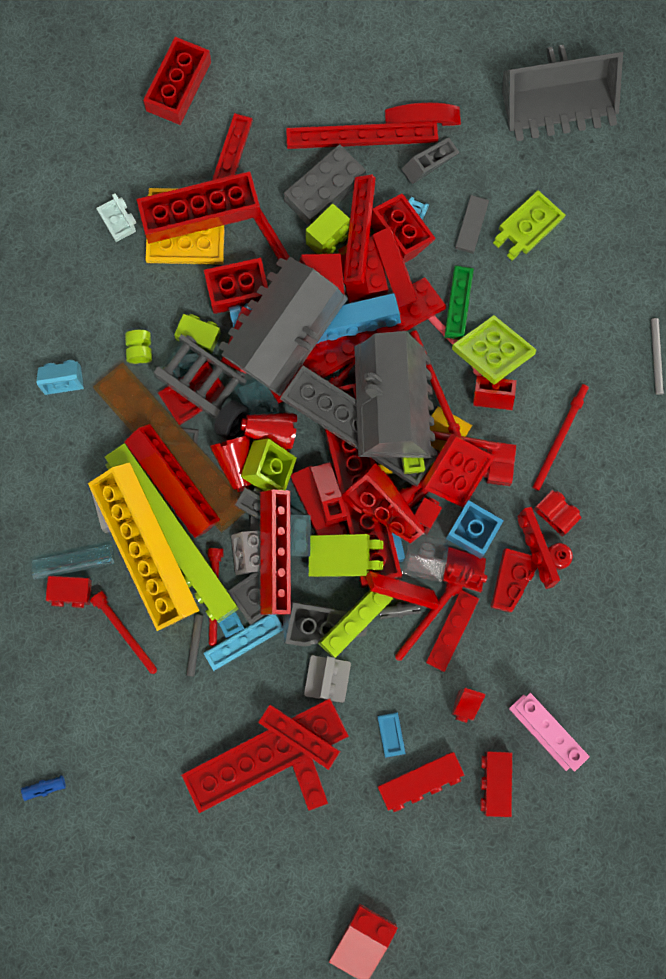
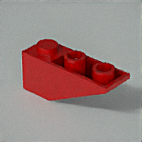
M331 463L311 467L326 525L346 521V509Z

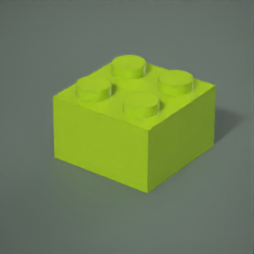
M332 203L306 229V245L316 254H333L336 250L335 246L339 242L342 244L348 239L350 218Z
M270 439L253 441L240 477L263 491L272 489L286 490L297 457Z

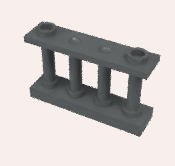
M181 334L179 337V342L183 344L167 367L161 369L158 366L153 374L157 379L216 420L222 409L221 406L239 383L243 387L246 385L245 375L238 370L234 372L197 346V342L188 335L185 337ZM191 349L199 357L183 379L180 378L178 381L173 377V371L188 350ZM208 361L215 366V369L199 391L196 390L194 392L189 388V383L204 362ZM223 372L232 379L217 400L210 403L205 400V395Z

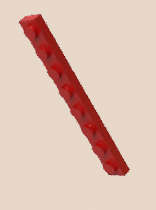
M437 122L286 128L287 149L337 147L338 145L346 147L438 143Z

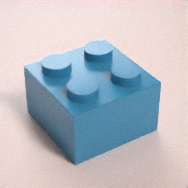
M468 500L446 539L481 559L504 520Z

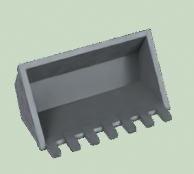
M564 45L558 46L560 61H556L553 48L548 47V64L504 71L502 95L509 131H514L516 140L522 141L524 139L522 129L530 128L531 136L534 139L539 138L538 127L545 126L547 135L553 136L555 135L553 124L561 123L564 134L570 133L569 122L571 121L577 122L579 131L586 130L585 119L592 118L594 128H601L600 117L602 116L608 117L610 126L616 125V114H619L623 52L568 60Z
M289 257L287 261L282 258L278 260L276 264L281 267V270L278 274L269 273L267 279L272 282L268 288L260 286L257 290L262 295L258 303L254 300L248 303L247 306L252 309L249 316L241 314L238 318L243 323L240 329L236 330L232 327L228 332L233 337L231 342L227 344L222 341L219 345V348L224 351L222 353L224 358L279 396H281L348 299L338 287L320 273L292 257Z
M407 331L376 333L362 344L355 346L358 457H436V450L431 446L430 442L435 441V434L430 430V426L434 425V418L429 415V410H433V403L428 399V395H432L433 392L432 387L427 383V379H432V375L426 368V364H431V359L425 353V348Z

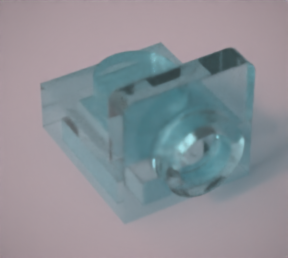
M197 353L185 355L174 369L173 375H176L177 380L181 378V368L189 371L198 358Z

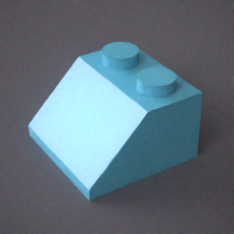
M67 360L63 364L48 363L44 367H38L37 385L45 395L84 389L81 366L78 361Z

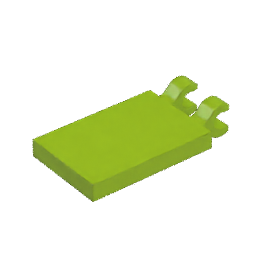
M537 190L500 225L499 230L501 233L495 237L493 244L499 248L509 238L515 246L509 250L507 257L513 261L521 251L525 254L530 252L566 215Z
M370 535L309 536V577L366 576L369 570H383V561H369V549H383V541L369 540Z

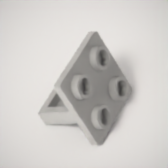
M312 655L310 657L304 695L324 700L331 698L332 701L344 703L351 662L336 660L328 656L325 658Z

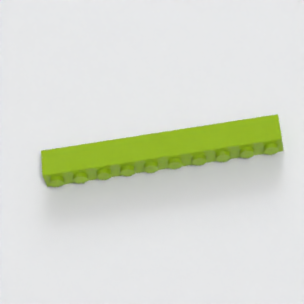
M125 443L106 455L105 459L108 463L105 466L108 470L130 462L180 570L185 574L184 579L188 587L193 586L197 591L194 596L200 604L205 603L208 608L205 612L212 621L216 619L220 623L237 611L239 608Z

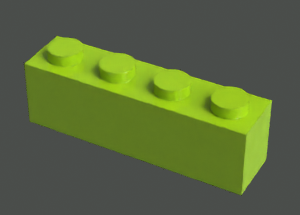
M369 590L318 644L331 657L336 658L393 598Z

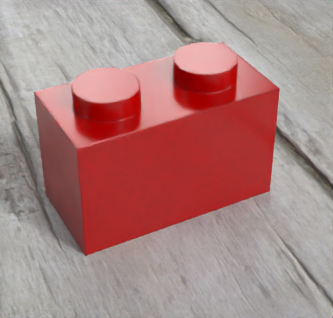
M477 376L473 406L513 410L517 380L501 379L494 385L484 376Z
M424 497L415 513V517L427 535L442 507L439 506L440 503L435 499H426Z
M48 576L46 601L54 607H64V603L72 604L73 608H84V605H90L92 580L89 578Z

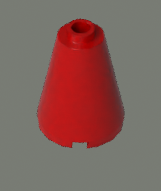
M296 413L246 415V418L241 420L240 430H243L244 435L255 440L270 439L290 452L289 449H292L296 435V428H294L293 422H297Z
M243 436L211 445V450L232 489H237L238 492L243 491L244 488L249 489L248 485H251V483L240 476L250 451V438Z

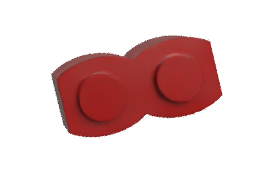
M500 443L501 449L498 451L486 449V452L495 456L483 476L487 478L486 483L511 486L516 445Z
M551 490L534 508V511L563 537L582 517L579 515L580 511L575 506L568 505L564 501L565 497L559 491Z

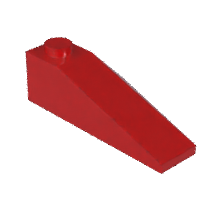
M376 463L367 469L342 494V497L355 511L360 514L363 512L372 517V521L378 524L380 522L389 527L390 532L410 544L425 532L389 476Z

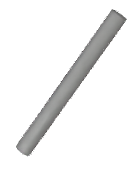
M654 318L651 319L655 391L656 395H663L659 319Z

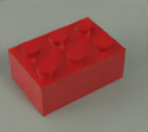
M261 258L204 270L214 314L229 311V307L236 305L244 307L245 303H249L251 300L258 303L262 295L257 290L260 286L268 288Z

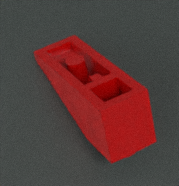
M468 688L459 690L452 711V715L456 716L455 720L467 723L468 720H474L485 698V694Z

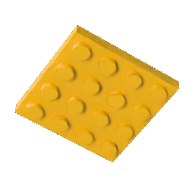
M149 188V196L176 189ZM225 225L148 244L146 239V263L223 265Z

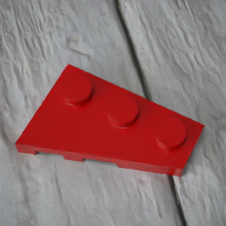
M507 548L503 550L491 608L509 613L514 610L524 593V589L529 581L532 580L537 569V565L532 560V555Z

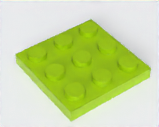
M494 315L452 346V350L494 385L536 353V349Z

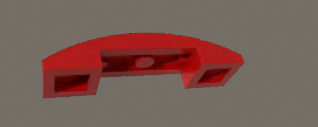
M444 103L401 105L386 109L385 121L386 124L437 122L442 123V126L461 125L460 107Z

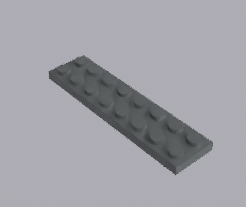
M302 366L280 400L358 449L356 399L305 366ZM400 457L370 458L412 485L418 486L436 457L424 458L425 471L404 474L402 458Z

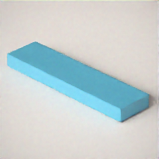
M267 615L204 652V655L213 671L283 631V626L276 615Z

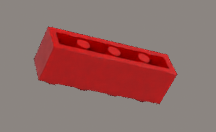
M311 465L291 474L290 479L316 535L348 534L343 523L339 524L338 522L326 525L311 471L313 466Z
M451 752L381 784L377 788L387 810L392 809L393 812L403 809L405 807L404 803L411 801L413 804L424 799L423 794L430 792L433 795L443 790L441 786L447 783L452 786L461 782L460 777L464 776V773L455 753Z

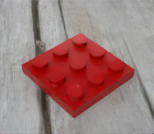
M451 433L420 486L464 508L495 456Z

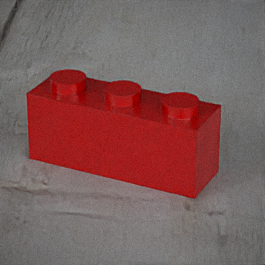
M485 752V756H481V768H485L484 777H481V790H484V798L480 800V811H484V816L512 817V753Z

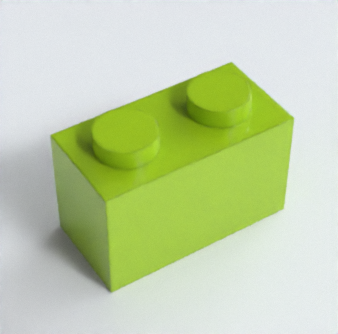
M183 314L174 336L179 341L181 334L185 337L188 335L197 342V346L212 354L221 331L214 322L207 321L206 323L193 314L189 316Z

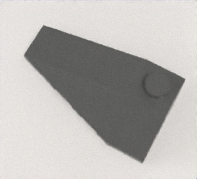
M291 601V614L283 615L284 643L304 647L317 644L348 611ZM368 625L356 637L366 636Z

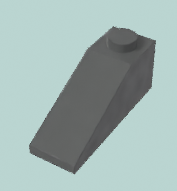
M447 138L412 157L402 168V171L409 181L414 184L460 152L451 139Z

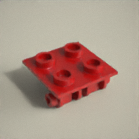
M448 547L443 581L482 592L483 583L487 580V575L484 574L486 558L480 559L473 554Z

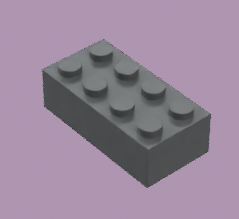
M338 145L284 192V202L310 226L332 203L336 206L354 190L355 177L365 176L366 170L341 145Z

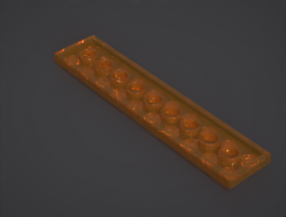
M123 362L93 386V389L132 433L148 424L153 427L220 518V521L215 526L221 533L246 513L234 506L241 495L237 489H232L221 471Z

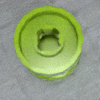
M146 330L126 332L125 344L129 347L126 349V361L132 364L151 362L152 350L148 347L151 345V333Z

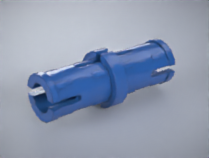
M62 775L47 781L40 780L37 784L21 788L24 801L39 796L45 797L48 796V793L65 789L64 777Z

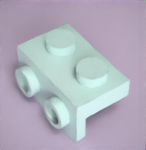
M114 193L112 195L113 200L99 206L97 211L115 242H118L136 232L134 227L136 221L131 213L127 214L125 210L127 206L123 198L118 199Z

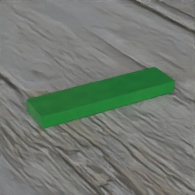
M454 267L444 338L460 340L465 336L474 268Z

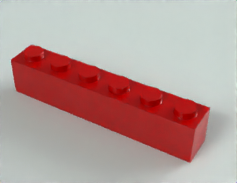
M150 424L138 428L125 441L130 452L134 454L141 467L150 476L152 482L158 487L165 500L169 502L176 515L183 521L194 538L205 534L220 521V518Z
M272 489L260 492V615L291 614L290 491Z

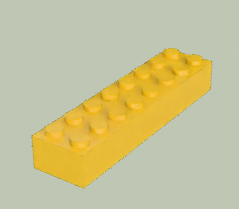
M130 462L112 467L89 482L88 485L156 630L159 631L198 612V606Z

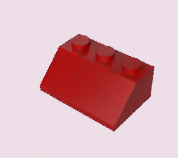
M403 193L372 209L371 228L377 233L392 227L405 263L415 258L436 239Z
M373 236L369 237L364 284L346 286L349 304L388 294L383 263ZM347 245L338 249L339 254H341L343 276Z

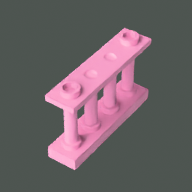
M531 693L527 696L522 695L509 708L514 716L565 771L571 768L575 772L590 757Z

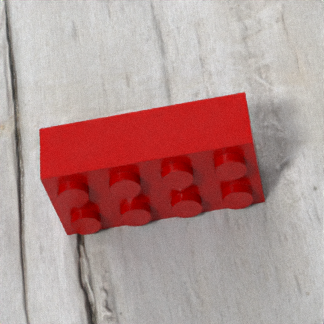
M174 37L143 100L146 111L181 125L211 64L210 51Z

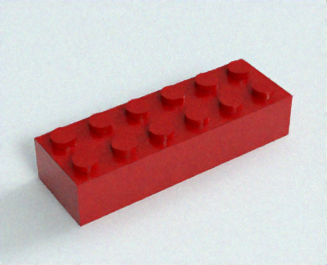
M250 171L136 199L148 244L261 216L260 205Z

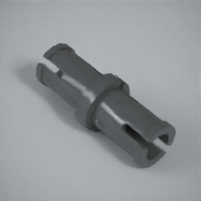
M397 602L396 605L386 606L379 613L380 620L421 614L419 610L420 605Z

